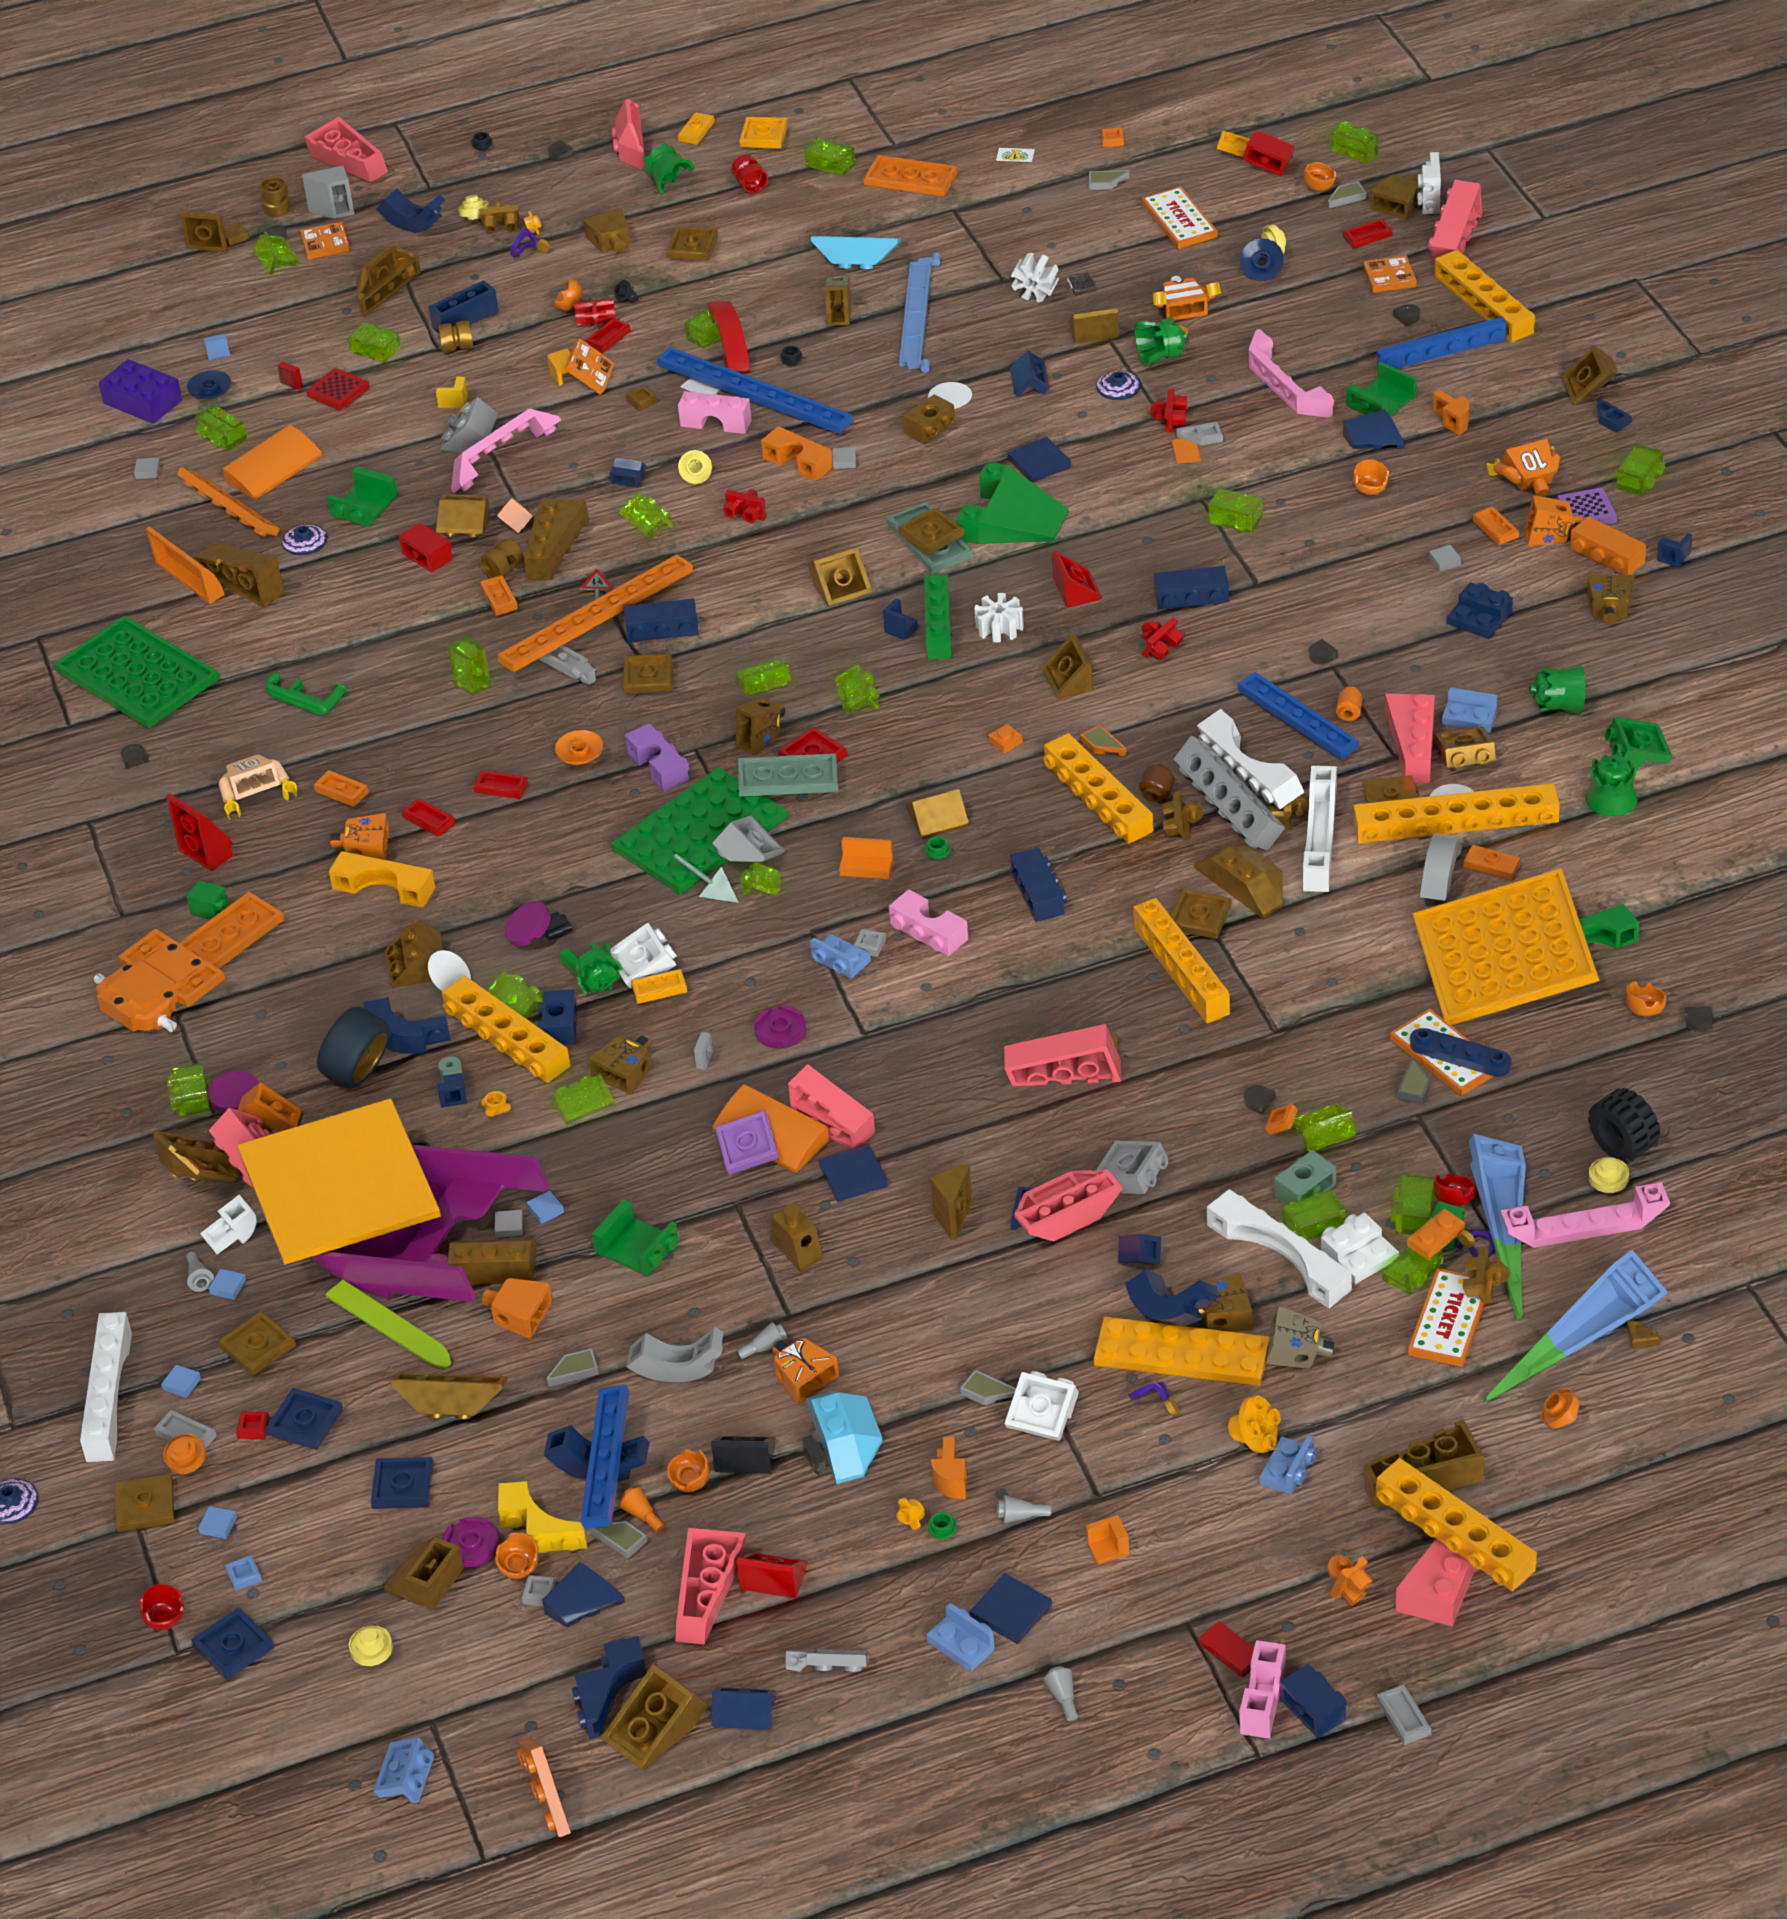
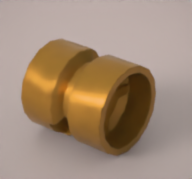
M275 176L260 182L259 189L264 213L270 217H280L287 214L291 210V204L285 179Z
M469 320L459 321L454 327L451 323L438 324L443 353L453 352L457 346L464 350L473 348Z
M507 538L480 557L479 563L487 577L493 578L502 575L504 578L510 571H513L524 562V556L520 547L514 541Z

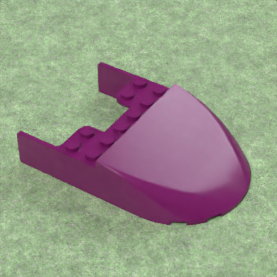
M412 1145L440 1209L441 1217L309 1257L339 1279L345 1280L352 1286L387 1299L393 1293L474 1302L476 1295L463 1268L448 1265V1257L442 1254H435V1252L458 1219L478 1220L482 1218L502 1189L513 1188L547 1192L549 1184L537 1158L534 1156Z

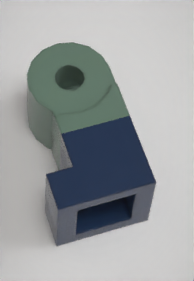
M445 1057L438 1063L441 1083L437 1084L441 1108L467 1104L461 1062L457 1057Z

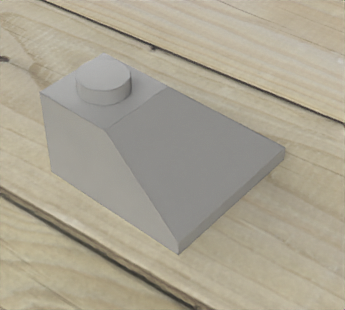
M751 815L731 822L712 843L717 848L719 855L729 861L763 862L781 855L785 851Z

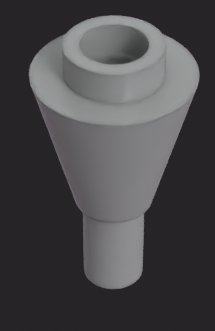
M189 1252L186 1255L189 1264L188 1287L196 1292L209 1289L213 1282L214 1275L199 1261L195 1252Z
M771 1322L751 1343L738 1349L737 1353L741 1360L756 1352L772 1350L778 1341L786 1340L788 1337L781 1324L775 1326Z
M1003 1495V1499L997 1501V1518H1002L1003 1524L1031 1518L1032 1516L1051 1515V1505L1032 1504L1031 1502Z
M1062 1666L1054 1667L1048 1671L1044 1682L1059 1704L1062 1705L1067 1721H1074L1078 1718V1714L1073 1703L1072 1670Z

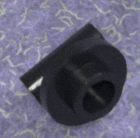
M621 280L615 286L614 294L617 301L624 302L628 299L632 303L637 302L638 296L630 286L629 281Z
M559 912L550 914L551 921L545 931L548 940L573 931L565 914L560 915Z

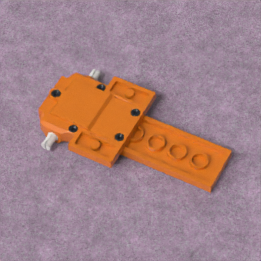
M248 891L180 943L158 929H154L118 956L119 963L123 965L120 969L107 977L101 973L94 977V982L98 984L96 991L100 1010L133 1032L137 1030L149 1031L154 1028L157 1030L165 1028L169 1032H173L177 1027V1023L170 1020L177 1008L176 1003L180 1002L188 1008L224 981V972L219 968L284 920L283 912Z

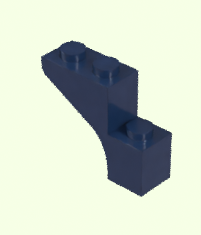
M639 1636L605 1643L606 1656L601 1657L603 1668L575 1675L577 1687L571 1688L575 1706L581 1704L582 1710L577 1711L581 1729L587 1728L589 1739L597 1738L601 1735L618 1691L629 1682L643 1678L647 1673Z

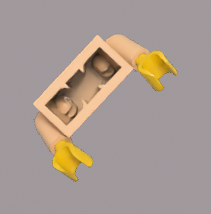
M254 755L228 764L226 766L227 773L219 780L223 802L226 803L224 810L229 820H231L229 814L233 811L238 812L239 817H241V811L238 803L234 801L235 799L238 800L281 784L282 795L285 800H289L288 792H293L297 797V785L293 781H288L289 776L281 763L261 755Z

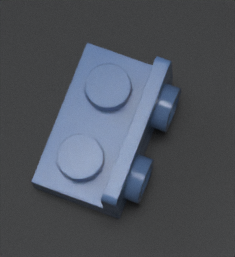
M1449 688L1448 702L1442 716V725L1459 728L1484 726L1487 732H1491L1497 715V695Z
M831 933L823 941L816 938L810 941L812 959L851 979L871 962L868 952Z
M1307 1435L1304 1443L1281 1437L1260 1476V1485L1292 1495L1296 1486L1302 1485L1306 1474V1467L1308 1464L1312 1465L1315 1460L1317 1449L1314 1448V1437Z
M949 1603L945 1607L946 1617L927 1634V1642L972 1672L995 1651L993 1632L988 1625L973 1619L963 1608H957Z
M419 1737L390 1742L373 1792L379 1798L404 1794L411 1803H418L434 1759V1753Z

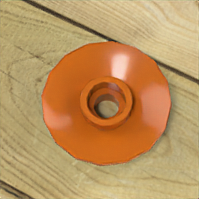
M576 730L566 733L555 744L557 757L563 762L573 765L591 762L599 757L603 751L601 737L587 730Z

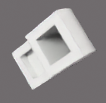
M240 1195L218 1210L221 1218L200 1233L217 1255L237 1239L244 1244L255 1230L256 1215Z

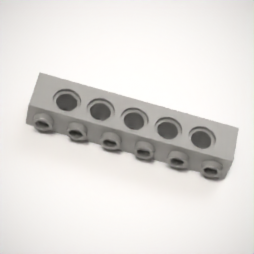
M1190 736L1174 758L1180 766L1179 771L1193 780L1192 785L1206 794L1205 799L1219 808L1218 813L1223 818L1232 822L1231 827L1246 837L1244 841L1254 849L1259 847L1268 851L1286 827L1206 742Z

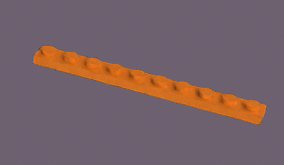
M676 554L499 653L498 662L512 672H516L624 611V606L635 605L692 573L693 564Z

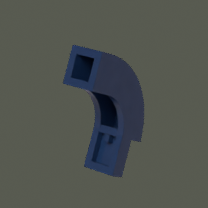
M396 188L376 210L397 228L412 233H419L428 230L442 217L439 213L442 210L440 205L445 199L439 194L427 206H419L409 201Z
M389 997L363 1002L364 1009L380 1017L389 1025L390 1039L386 1048L388 1050L404 1054L427 1053L425 1045L451 1040L446 1015L418 1021H408L397 1017L392 1012Z
M1146 1269L1125 1283L1132 1303L1142 1314L1157 1321L1177 1326H1186L1201 1320L1199 1309L1207 1307L1211 1301L1220 1296L1217 1286L1199 1280L1179 1294L1170 1297L1163 1276Z
M572 1425L548 1433L544 1456L562 1471L586 1480L592 1442L584 1438ZM644 1436L622 1443L617 1481L629 1479L631 1469L646 1464L650 1442Z

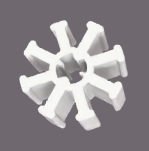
M1028 253L1024 260H1019L1012 272L1011 277H1015L1012 287L1015 291L1018 288L1025 287L1026 289L1022 295L1023 299L1029 300L1034 292L1037 298L1036 301L1042 302L1047 294L1051 296L1059 278H1055L1059 269L1056 264L1052 267H1044L1049 259L1046 255L1042 254L1038 263H1036L1033 257L1034 253Z
M998 593V602L994 603L989 599V596L983 597L982 606L975 605L976 628L979 629V636L984 639L985 636L992 633L993 642H1001V633L1009 636L1010 640L1016 638V629L1022 631L1024 628L1023 608L1020 607L1019 599L1013 597L1012 600L1006 602V594Z

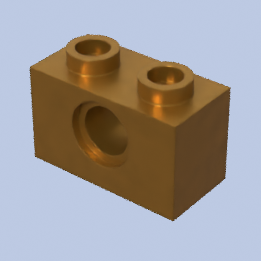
M935 394L903 415L904 434L922 444L927 443L955 423L954 404Z

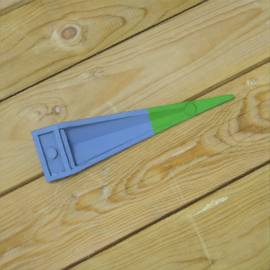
M1473 1134L1469 1139L1473 1160L1470 1165L1498 1259L1510 1270V1277L1505 1283L1515 1317L1519 1321L1523 1316L1521 1241L1507 1233L1501 1216V1210L1523 1206L1526 1170L1523 1150L1520 1145Z
M1633 1250L1629 1251L1603 1273L1484 1398V1402L1490 1401L1624 1325L1627 1321L1640 1316L1666 1296L1668 1291Z

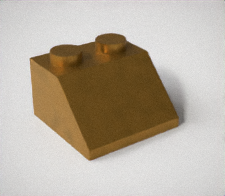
M858 547L815 560L808 565L815 588L827 606L872 593Z

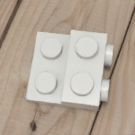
M1430 152V161H1426V165H1422V174H1418V188H1422V192H1418V206H1422V214H1440L1441 175L1439 152Z
M649 923L611 948V953L624 968L619 970V973L630 989L632 988L631 980L665 973L676 966L673 959L677 955L669 944L665 946L663 944L667 939L659 928L654 930Z
M1365 1212L1359 1216L1355 1214L1348 1216L1343 1225L1336 1229L1334 1227L1327 1228L1321 1237V1250L1339 1264L1345 1265L1352 1272V1282L1355 1285L1399 1260V1252L1382 1237V1228Z
M1032 1371L1031 1374L1022 1372L1005 1421L1006 1428L1060 1441L1067 1418H1071L1079 1394L1076 1386L1072 1381L1064 1378H1058L1056 1381L1048 1379L1046 1375L1040 1372Z

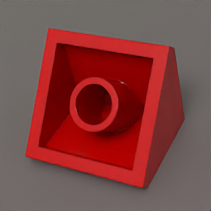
M1056 550L1052 552L1053 580L1066 608L1099 601L1102 598L1088 568Z
M755 1552L737 1558L740 1590L797 1599L808 1561Z

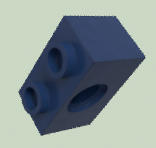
M575 990L544 991L543 1002H539L538 1006L539 1017L542 1020H538L537 1027L562 1045H576L577 1002Z

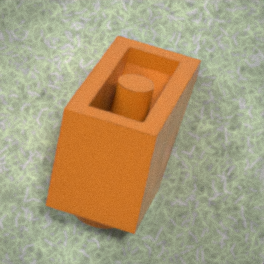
M261 1082L242 1096L238 1108L239 1111L259 1116L263 1122L260 1128L263 1130L284 1131L297 1127L302 1109Z

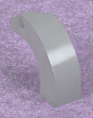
M1434 833L1424 866L1420 897L1444 901L1449 899L1456 858L1462 852V845L1459 844L1460 836Z
M714 1327L695 1343L684 1346L666 1344L645 1333L630 1346L626 1367L644 1377L662 1382H689L703 1378L713 1372L715 1359L720 1356L723 1350L722 1339L724 1332Z

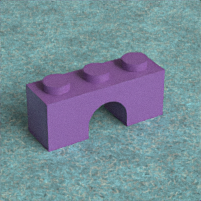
M650 723L624 735L627 754L638 766L649 762L651 780L663 793L689 781L688 770L690 767L686 758L681 757L672 743L669 744L664 739L661 731H657Z

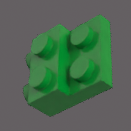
M1614 717L1610 726L1605 730V740L1611 742L1612 756L1621 753L1624 760H1632L1634 767L1642 768L1646 760L1669 763L1672 757L1658 723Z

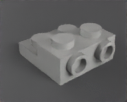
M1115 1141L1096 1171L1108 1169L1122 1185V1193L1145 1194L1149 1187L1155 1186L1156 1176L1160 1169L1167 1167L1168 1156L1160 1142Z

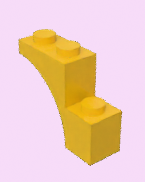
M527 1481L499 1483L498 1512L502 1528L526 1527V1534L534 1538L539 1553L587 1549L586 1530L581 1522L561 1520L542 1511L532 1500Z

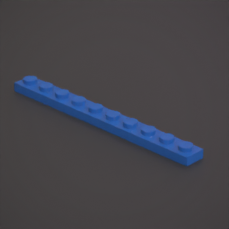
M669 347L657 358V365L659 367L739 397L749 398L750 401L838 434L853 422L852 414Z

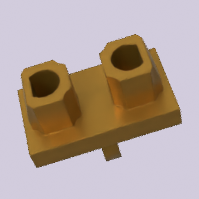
M496 199V205L488 206L486 209H479L481 224L487 234L495 233L497 225L505 224V228L508 231L517 230L518 223H520L518 205L501 204V200Z
M1180 791L1173 793V801L1162 804V811L1166 818L1163 821V828L1167 836L1171 837L1180 834L1183 840L1190 839V823H1195L1203 817L1202 806L1194 801H1190L1187 804L1183 803Z
M1300 795L1281 809L1275 804L1270 803V811L1281 823H1284L1286 827L1284 830H1292L1291 815L1302 816V814L1306 813L1309 810V800Z
M1487 1247L1479 1248L1478 1257L1466 1258L1465 1269L1468 1276L1476 1277L1463 1279V1290L1466 1296H1480L1484 1304L1492 1302L1493 1287L1500 1286L1501 1283L1506 1282L1510 1277V1270L1502 1261L1497 1260L1494 1262L1489 1259Z

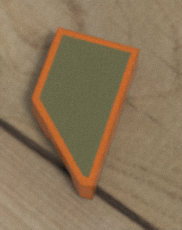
M1101 725L1080 734V741L1094 754L1105 755V752L1118 753L1119 756L1127 755V748Z

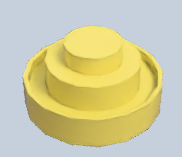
M478 195L467 196L462 205L458 207L459 215L467 217L468 220L479 219V209L488 208L489 202L483 200V198H478Z
M1274 224L1264 227L1261 238L1274 241L1280 246L1284 254L1286 238L1283 231Z
M693 450L688 451L681 457L678 471L685 482L697 485L702 484L709 478L712 464L705 453Z
M1604 1157L1597 1159L1589 1168V1182L1596 1190L1604 1193L1621 1191L1629 1182V1168L1624 1162L1616 1158Z
M380 1626L362 1627L350 1638L349 1649L351 1657L362 1666L379 1665L386 1661L392 1653L391 1635Z

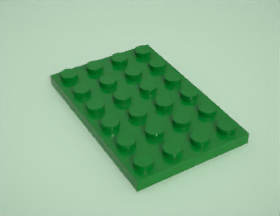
M125 615L54 663L56 672L147 728H151L220 679L217 670Z
M717 767L611 842L612 851L681 895L702 880V878L673 857L674 854H678L707 876L728 861V859H724L719 855L717 848L712 843L731 822L751 815L768 832L788 817L787 809L764 795L739 796L738 779L722 768Z

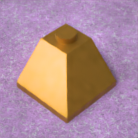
M185 211L179 213L187 249L228 251L221 214Z
M1594 345L1562 375L1572 403L1577 405L1600 389L1618 373L1613 358Z

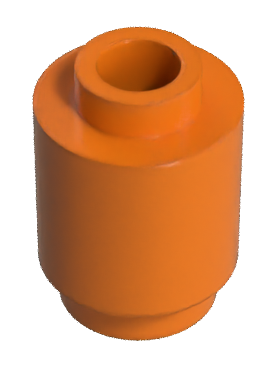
M1348 686L1339 693L1336 714L1343 721H1355L1360 716L1363 696L1358 688Z

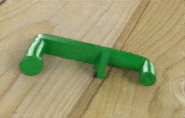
M273 672L265 682V689L272 698L319 716L327 714L341 699L343 694L347 692L345 685L337 683L333 686V692L322 701L302 693L301 691L304 687L300 679H297L289 689H285L276 685L281 678L278 673Z

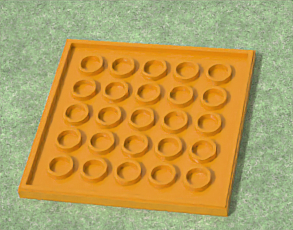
M1562 868L1412 913L1443 1018L1450 1025L1599 981Z
M391 1098L237 1145L238 1152L284 1265L441 1217L440 1209Z

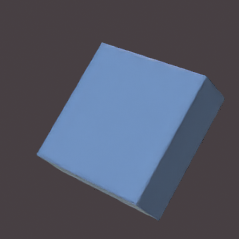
M225 334L204 338L208 360L230 356Z
M551 1191L527 1202L528 1210L540 1224L564 1213L562 1204Z
M220 1269L209 1287L210 1295L235 1300L246 1282L245 1274Z
M175 1365L163 1381L162 1388L166 1392L187 1398L201 1380L200 1373Z
M209 1506L198 1527L199 1533L201 1535L227 1539L237 1519L236 1512Z
M252 1555L224 1565L234 1591L262 1582Z

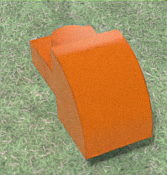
M1440 389L1434 392L1433 412L1443 418V426L1457 435L1464 433L1469 426V401L1462 395L1455 399Z
M955 1436L943 1437V1448L937 1449V1459H931L933 1484L941 1494L949 1498L966 1499L967 1473L965 1458H956Z

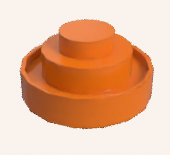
M1562 1389L1551 1394L1546 1399L1542 1408V1421L1551 1429L1572 1424L1578 1415L1579 1397L1570 1389Z
M181 1434L174 1437L167 1443L163 1453L167 1467L177 1474L194 1472L202 1465L206 1456V1450L202 1441L192 1434Z

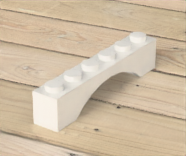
M1222 709L1197 725L1201 733L1199 739L1206 742L1220 758H1223L1224 762L1232 770L1235 769L1243 781L1248 780L1256 793L1260 791L1267 803H1273L1281 809L1304 793L1297 775L1284 763L1260 762L1249 758L1240 751L1241 736L1233 719Z
M1311 766L1308 830L1303 862V891L1329 892L1337 791V766Z
M1229 1189L1207 1206V1226L1226 1239L1255 1242L1284 1255L1302 1274L1307 1285L1308 1295L1330 1309L1352 1291V1272L1345 1265L1339 1264L1330 1258L1326 1252L1317 1249L1308 1243L1305 1238L1290 1231L1283 1223H1279L1268 1216L1264 1210L1250 1204L1243 1196L1237 1195Z
M126 1312L99 1313L80 1438L86 1462L114 1461L119 1381L123 1363L130 1352L132 1338Z

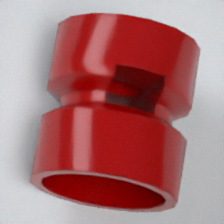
M742 155L733 162L731 173L746 192L755 194L765 188L768 183V174L753 156Z

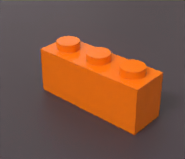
M1588 516L1571 530L1570 549L1622 575H1631L1645 563L1646 544Z

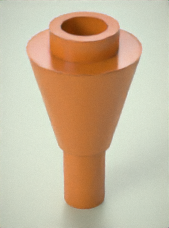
M641 1487L629 1488L622 1494L621 1509L647 1522L656 1533L664 1529L665 1524L654 1514Z

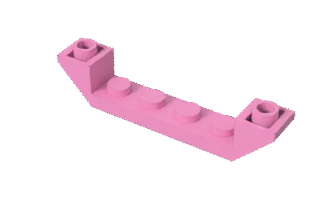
M1261 329L1256 330L1249 347V368L1297 414L1332 417L1334 405L1332 395L1327 393L1321 386L1305 392L1295 384L1290 376H1287L1277 364L1270 360L1273 348L1270 336H1267Z
M528 409L461 453L454 460L452 492L455 493L460 489L464 492L474 485L473 480L478 476V473L472 464L480 459L479 454L484 452L487 455L497 448L495 445L497 442L501 441L503 444L513 437L512 432L518 430L520 433L529 427L536 438L542 434H545L547 437L557 430L555 425L561 421V418L556 415Z
M1662 1182L1636 1186L1634 1202L1539 1219H1532L1528 1206L1501 1210V1216L1509 1235L1536 1248L1642 1229L1670 1205V1201Z

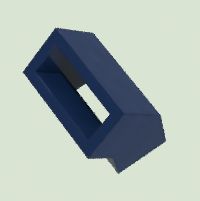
M615 457L614 466L610 471L611 484L638 488L644 478L646 465L642 461Z

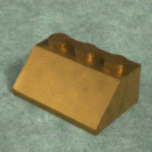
M537 1239L451 1242L447 1264L462 1267L470 1285L504 1284L505 1280L509 1278L533 1281Z

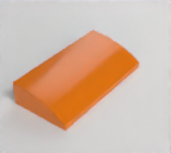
M288 425L222 468L225 483L253 500H257L322 457L323 454L305 434L294 426Z
M150 526L146 528L154 560L158 566L209 604L225 595L220 582L210 570Z
M745 1084L731 1097L712 1127L713 1131L716 1132L715 1127L766 1110L779 1158L772 1161L794 1173H797L829 1141L826 1125Z

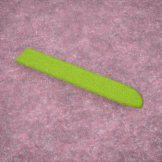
M345 1280L340 1281L325 1294L327 1298L425 1362L443 1369H449L452 1366L450 1355L440 1342Z

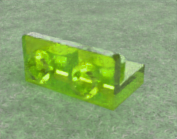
M260 234L259 240L255 244L254 252L268 274L273 275L276 264L281 267H287V265L296 266L298 258L284 237Z
M639 492L619 511L627 521L648 539L663 524L667 525L670 529L674 526L669 521L671 515L664 508L660 507L657 509L658 504L650 496L644 498Z
M781 659L736 672V679L745 696L791 683L788 663H783Z
M860 664L834 678L843 709L847 714L867 703L874 710L880 708L877 700L880 696L873 686L875 679L869 670L865 671Z
M503 971L488 990L490 994L526 1019L539 1002H543V993L533 985L530 988L526 987L525 984L527 982L516 973L511 976Z
M601 1074L595 1077L592 1075L586 1076L578 1082L579 1084L572 1087L566 1085L554 1092L551 1104L553 1107L558 1108L566 1125L614 1105V1099Z
M1335 1103L1296 1117L1291 1126L1292 1130L1303 1137L1305 1149L1308 1152L1321 1149L1356 1135L1352 1112L1340 1103Z
M1407 1247L1382 1272V1280L1410 1295L1416 1287H1421L1424 1284L1427 1276L1433 1270L1436 1271L1437 1268H1440L1443 1262L1442 1249L1427 1260Z

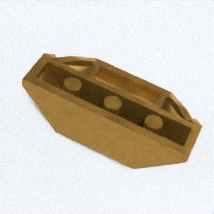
M390 245L362 267L356 279L362 317H366L421 273L418 255Z
M1230 846L1213 852L1194 864V868L1263 919L1282 907L1283 870L1250 846Z
M155 1130L153 1137L159 1161L168 1168L167 1172L171 1176L179 1179L182 1176L188 1177L196 1182H200V1180L235 1182L240 1170L228 1161V1154L217 1147L214 1141Z
M397 1372L391 1380V1386L419 1414H428L430 1418L455 1415V1418L469 1419L475 1416L507 1383L506 1376Z

